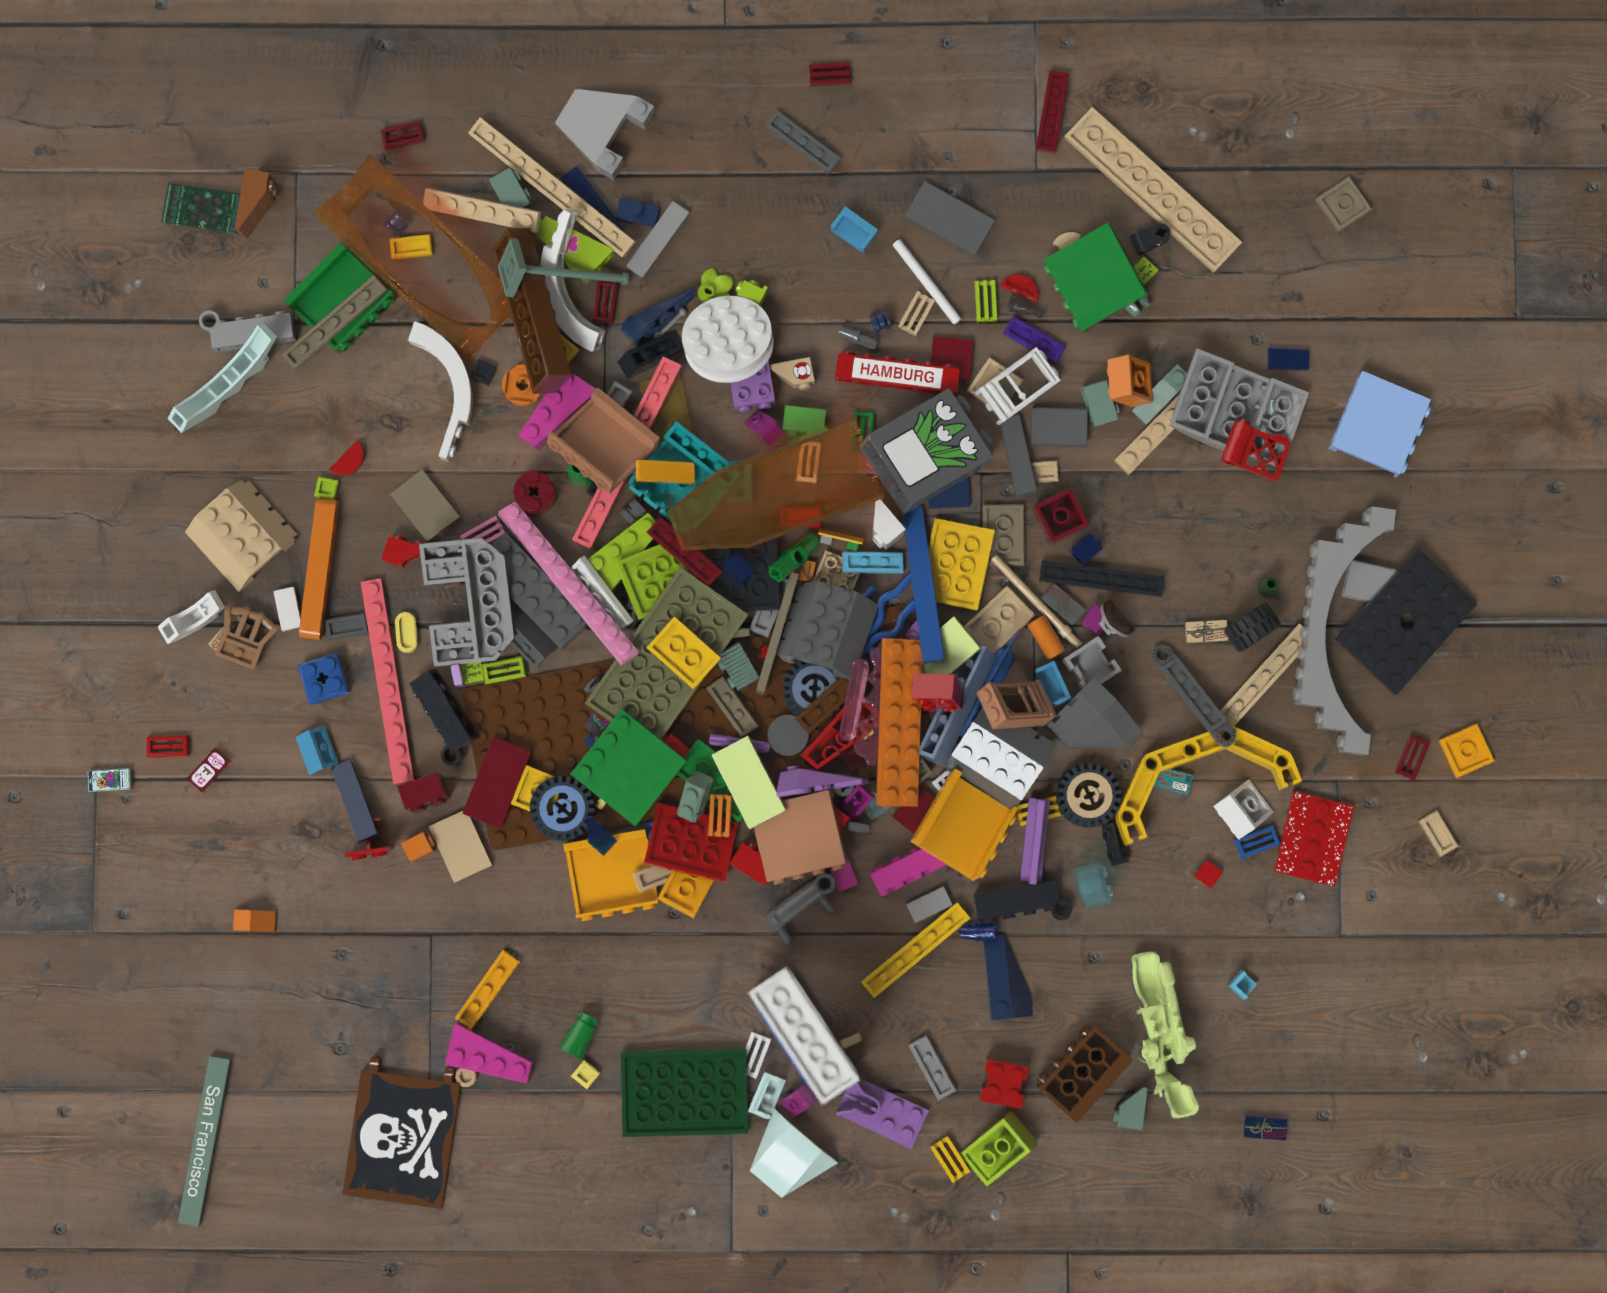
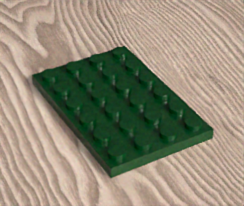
M746 1049L621 1052L622 1137L748 1134Z

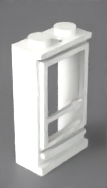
M1037 347L974 392L976 395L981 393L988 402L985 405L989 411L993 410L1000 420L996 422L998 426L1061 381L1057 370L1048 364L1046 355L1043 351L1038 350ZM1032 358L1049 383L1026 399L1025 393L1020 391L1009 376V373ZM1005 376L1019 394V398L1023 400L1016 407L998 383Z

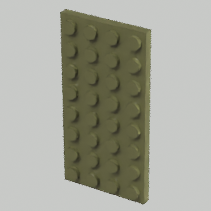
M680 567L629 639L638 650V655L623 665H620L615 659L585 704L609 721H612L618 712L624 709L662 739L703 679L692 689L646 647L675 617L720 656L748 614Z

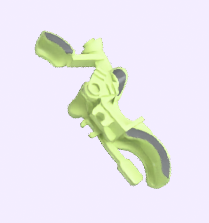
M1155 952L1135 954L1130 962L1131 983L1135 997L1140 1005L1137 1015L1142 1014L1149 1035V1039L1142 1040L1143 1046L1138 1052V1058L1142 1062L1147 1063L1149 1069H1155L1157 1085L1154 1089V1094H1159L1160 1097H1163L1170 1115L1173 1118L1194 1115L1198 1112L1199 1106L1192 1088L1186 1084L1181 1085V1082L1167 1071L1166 1061L1173 1058L1176 1064L1184 1063L1185 1057L1196 1048L1194 1038H1189L1185 1034L1174 988L1176 981L1172 965L1169 962L1160 963V957Z

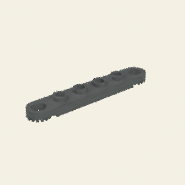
M1158 645L1154 648L1152 653L1153 662L1214 741L1221 747L1231 746L1236 738L1235 730L1230 726L1226 718L1169 646ZM1164 651L1168 654V658L1162 661L1157 657V653ZM1226 731L1231 735V738L1225 741L1220 739L1219 734Z

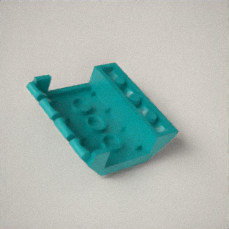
M675 422L663 437L664 441L649 460L694 463L695 483L636 481L635 472L630 478L629 483L631 485L629 489L639 497L644 494L643 500L655 510L658 507L662 508L659 513L671 522L676 519L677 523L675 525L687 534L689 531L694 533L706 521L729 492L741 471L678 422Z

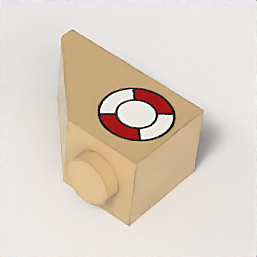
M810 357L770 365L771 373L793 388L807 390L811 388V385H815Z

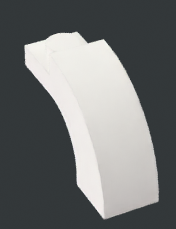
M213 590L208 592L193 606L174 616L168 617L158 626V629L167 644H170L212 622L225 607L216 591Z

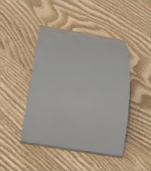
M1196 348L1169 426L1193 439L1224 451L1234 421L1244 419L1251 422L1250 425L1260 431L1262 423H1265L1267 434L1276 436L1278 433L1288 437V442L1292 444L1309 392L1274 378L1268 379L1235 366L1231 361ZM1271 400H1274L1273 403H1272V409L1274 410V415H1273L1272 417H1270V405H1271ZM1265 408H1266V419L1263 418V414H1264ZM1256 435L1254 439L1256 448L1259 449L1266 446L1263 437L1261 438ZM1278 443L1271 445L1276 457L1282 454L1283 445ZM1268 448L1258 451L1263 463L1272 459ZM1255 454L1248 456L1247 460L1259 463ZM1273 461L1265 464L1267 466L1276 468Z

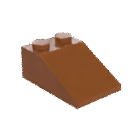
M244 170L235 230L243 239H247L273 204L274 197L278 195L279 186L276 185V181L269 172Z

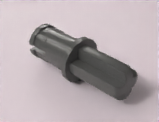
M842 324L838 333L839 337L841 336L854 342V345L860 344L871 350H875L879 342L877 338L862 333L861 329L858 331L845 324Z

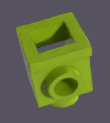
M740 280L735 291L738 292L737 296L749 299L761 307L768 293V287L764 285L762 289L760 288L761 285L755 281L750 280L747 282Z

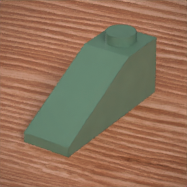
M1177 364L1152 389L1153 403L1136 406L1131 412L1147 425L1182 390L1187 373Z

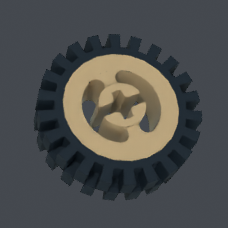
M1093 763L1080 764L1069 769L1061 777L1057 785L1056 797L1061 814L1072 824L1084 828L1098 827L1107 823L1118 812L1122 800V791L1119 787V781L1115 778L1116 776L1109 769L1102 767V765ZM1084 780H1091L1098 784L1097 788L1093 786L1086 787L1088 792H1093L1094 794L1091 796L1093 803L1098 801L1100 793L1103 794L1101 805L1092 811L1080 808V803L1085 805L1092 804L1089 799L1084 798L1086 795L1084 788L1079 791L1078 798L1074 796L1077 785Z

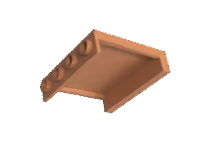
M597 387L592 392L591 399L555 433L549 432L547 444L553 451L560 453L569 464L577 467L583 476L589 477L594 481L599 489L605 490L610 494L636 469L635 461L645 460L657 449L660 437Z
M825 790L784 800L783 803L787 809L786 811L754 827L767 882L773 881V884L776 885L786 882L785 878L793 877V880L805 878V873L812 872L813 875L825 873L824 869L832 867V870L835 871L845 868L844 864L850 863V860H846L832 798H835L833 790Z

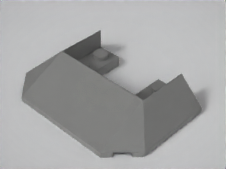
M483 538L419 544L424 585L465 581L470 621L429 625L434 667L495 661L514 639L505 556Z

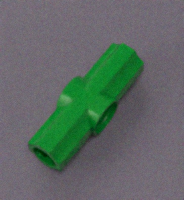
M807 533L790 549L784 550L781 553V557L769 567L768 573L771 578L781 582L798 566L804 565L808 557L819 548L820 541L817 536Z

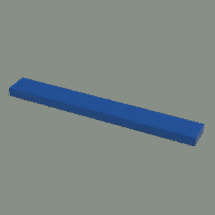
M919 506L905 515L902 514L904 528L906 529L905 538L923 664L943 662L944 657L922 506Z

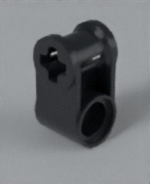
M1160 223L1132 234L1130 239L1137 255L1146 254L1166 244L1170 237V228L1166 224ZM1158 231L1165 233L1164 238L1157 236Z

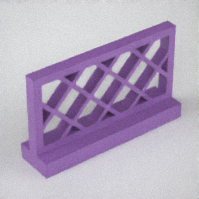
M1029 798L1020 881H1028L1029 884L1036 885V882L1041 883L1050 800Z

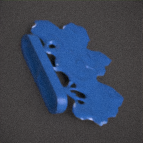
M1020 629L1015 632L1006 649H1000L995 653L997 656L982 688L989 682L1003 683L1014 662V655L1010 650L1019 635ZM977 697L960 733L961 736L966 733L968 727L982 708L979 697Z

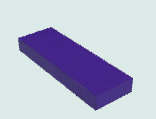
M1013 316L1003 335L1030 351L1037 347L1038 350L1044 352L1047 360L1056 365L1066 348L1065 345Z

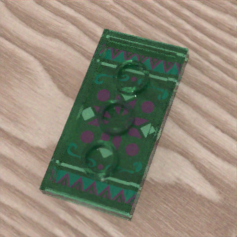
M168 183L161 222L169 225L240 235L235 230V223L241 193Z

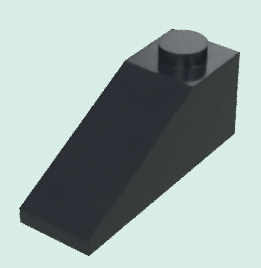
M675 331L625 352L619 359L618 364L626 378L629 379L660 363L662 357L668 359L677 354L684 347Z

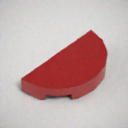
M1012 275L1005 278L999 286L1002 289L1037 303L1039 295L1037 286L1027 275Z
M358 440L329 468L331 472L344 476L352 475L359 470L363 464L364 453L363 447Z

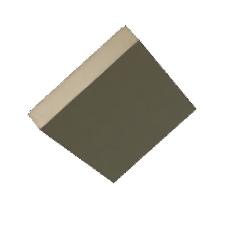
M422 469L390 494L428 543L460 518Z
M1024 504L982 505L983 528L996 531L988 567L996 566L991 561L996 554L1007 566H1024Z

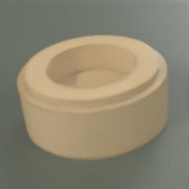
M462 1068L457 1070L456 1081L460 1086L469 1087L476 1082L477 1073L475 1071Z

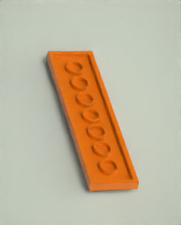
M882 638L877 806L918 807V752L920 749L921 707L911 696L913 674H922L923 660L920 640Z

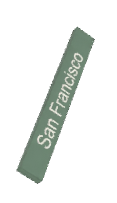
M209 1056L178 1219L180 1224L199 1227L201 1223L231 1059Z

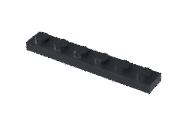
M1041 561L1039 582L1162 597L1164 576Z

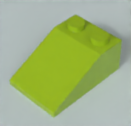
M1010 1111L962 1151L960 1155L983 1183L988 1186L1031 1152L1038 1142L1016 1115Z

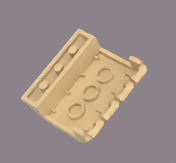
M242 480L226 488L202 509L185 531L239 593L255 579L253 575L282 549L287 551L295 544L294 538L298 535L289 524L283 526L285 520L275 509L269 511L272 507L262 494L256 496L258 490L250 481L244 483Z

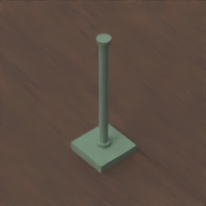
M510 238L498 265L506 297L513 298L525 273L621 282L622 285H627L629 281L628 273L624 272L622 274L525 265L520 243L516 238Z

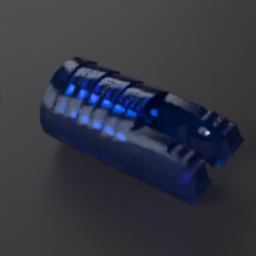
M996 923L964 925L958 930L963 940H975V942L997 941Z

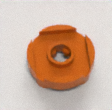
M525 365L513 367L503 377V392L506 398L517 406L535 404L542 395L533 394ZM522 380H525V383L528 385V388H525L524 391L517 387L518 384H521Z

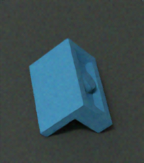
M325 726L309 729L295 737L309 776L339 764Z

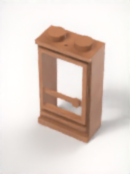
M1040 680L1012 683L989 682L977 692L993 729L1044 726L1057 716ZM1021 694L1029 713L1010 714L1001 695ZM1025 694H1030L1033 700V707L1038 712L1032 711Z

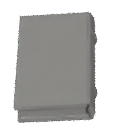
M1353 559L1347 567L1341 597L1368 603L1397 569Z

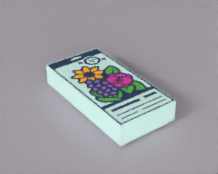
M131 769L88 771L89 792L131 790Z

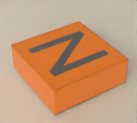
M807 560L804 565L798 566L793 571V573L799 574L797 580L812 582L816 562Z

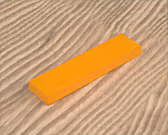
M503 949L455 1019L473 1030L521 961Z

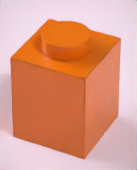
M425 832L401 843L410 862H415L434 852L433 846L436 845L430 834L427 835Z

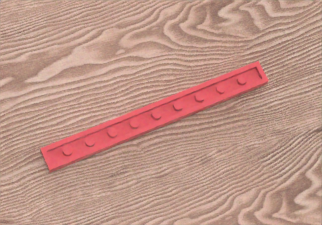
M662 357L634 414V417L650 430L682 368V365L665 357ZM626 479L610 494L605 490L597 489L572 539L573 541L587 548H593Z
M381 578L361 582L393 784L410 782L415 780L383 582Z

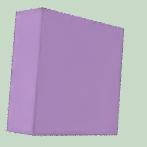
M452 665L451 671L454 685L456 687L465 686L461 665Z

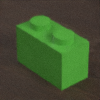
M785 405L783 432L786 433V436L797 438L799 435H805L807 439L819 440V437L823 438L826 410Z

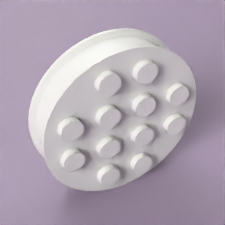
M721 296L704 302L688 316L682 330V343L689 365L697 374L714 382L732 383L753 376L766 365L773 351L774 339L768 315L755 302L739 296Z

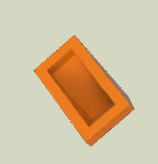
M234 909L233 930L275 932L276 911Z

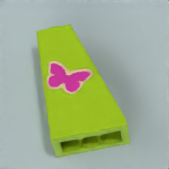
M546 216L543 220L540 219L539 232H533V234L544 245L553 244L551 241L552 236L557 231L559 223ZM572 229L565 252L564 264L572 270L599 272L612 259L614 252L610 247ZM582 279L586 284L590 282V279Z

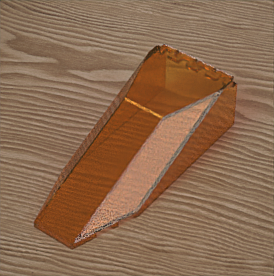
M855 416L832 422L715 472L667 511L682 551L750 548L883 499L884 495L876 474L867 475L874 471L866 456H860V454H863L859 447L863 442L862 436L853 437V435L860 433Z

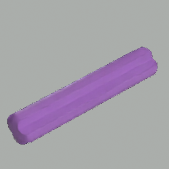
M711 734L709 744L728 747L743 738ZM751 740L757 752L769 753V742Z

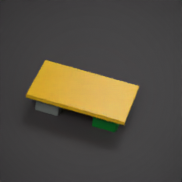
M820 529L818 532L821 535L820 543L831 545L833 538L847 541L846 549L858 551L859 544H862L864 540L863 538Z

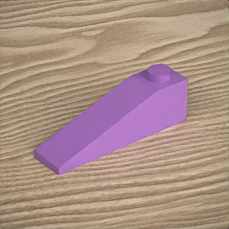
M799 765L787 767L788 771L780 772L776 795L777 797H793L867 784L869 781L865 778L812 769H800Z

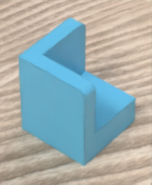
M1240 970L1227 984L1242 1000H1246L1248 998L1247 995L1257 985L1246 975L1247 973L1244 970Z

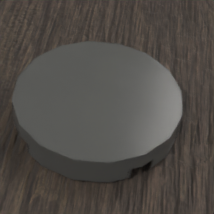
M783 715L776 718L768 729L770 746L776 753L783 756H793L800 753L808 742V733L795 720L796 716Z

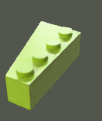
M649 513L587 559L612 593L623 582L615 562L647 550L655 542L646 533L655 523Z

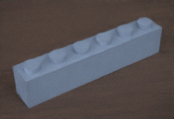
M979 645L981 649L954 673L964 684L963 709H956L955 712L937 709L918 752L919 755L928 761L945 767L978 697L977 692L982 688L997 656L985 646Z

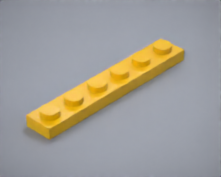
M955 903L862 980L861 983L875 998L966 923L970 917L958 903Z

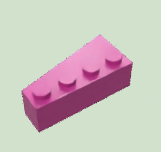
M916 847L910 850V855L905 858L900 855L891 859L892 864L886 867L881 864L873 868V873L870 874V877L879 896L882 897L947 864L920 847Z

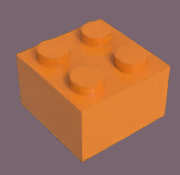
M1129 354L1108 360V393L1111 400L1129 407L1153 403L1149 362Z

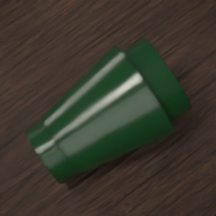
M1263 577L1258 582V591L1265 597L1275 595L1278 590L1277 580L1272 577ZM1271 582L1273 588H1269L1267 583Z

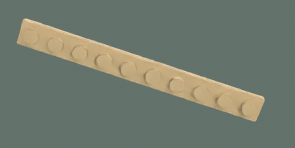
M480 117L468 133L514 171L516 170L520 176L561 209L571 208L578 211L576 221L622 258L627 255L636 243L635 240L483 118Z

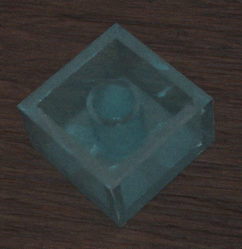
M1100 862L1072 869L1083 910L1112 903L1110 898H1113L1111 886L1106 885L1105 878L1108 876L1104 865L1101 866Z

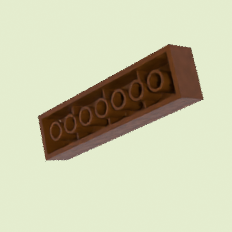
M508 228L493 247L498 266L510 238H516L519 240L525 265L541 266L540 256L537 254L535 239L531 234L530 228ZM525 273L514 298L506 297L533 394L556 393L571 375V366L567 361L566 348L561 340V331L557 326L555 310L552 308L550 301V292L547 290L545 275Z

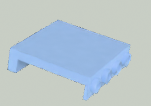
M1362 371L1358 375L1328 449L1335 452L1340 450L1394 473V477H1397L1400 473L1404 474L1408 466V462H1406L1408 454L1412 455L1416 444L1413 443L1415 437L1420 436L1423 430L1422 420L1424 417L1427 418L1431 411V406H1429L1431 399Z

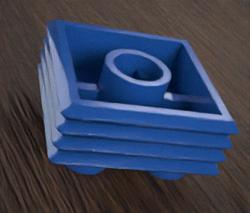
M337 653L298 665L308 703L316 704L350 693L341 659ZM322 674L328 676L325 684L319 681Z

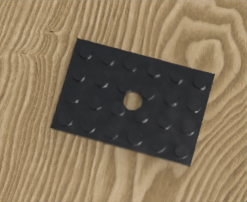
M1417 548L1335 640L1393 695H1397L1475 608L1477 603ZM1404 614H1410L1414 618V625L1409 630H1405L1400 626V618Z

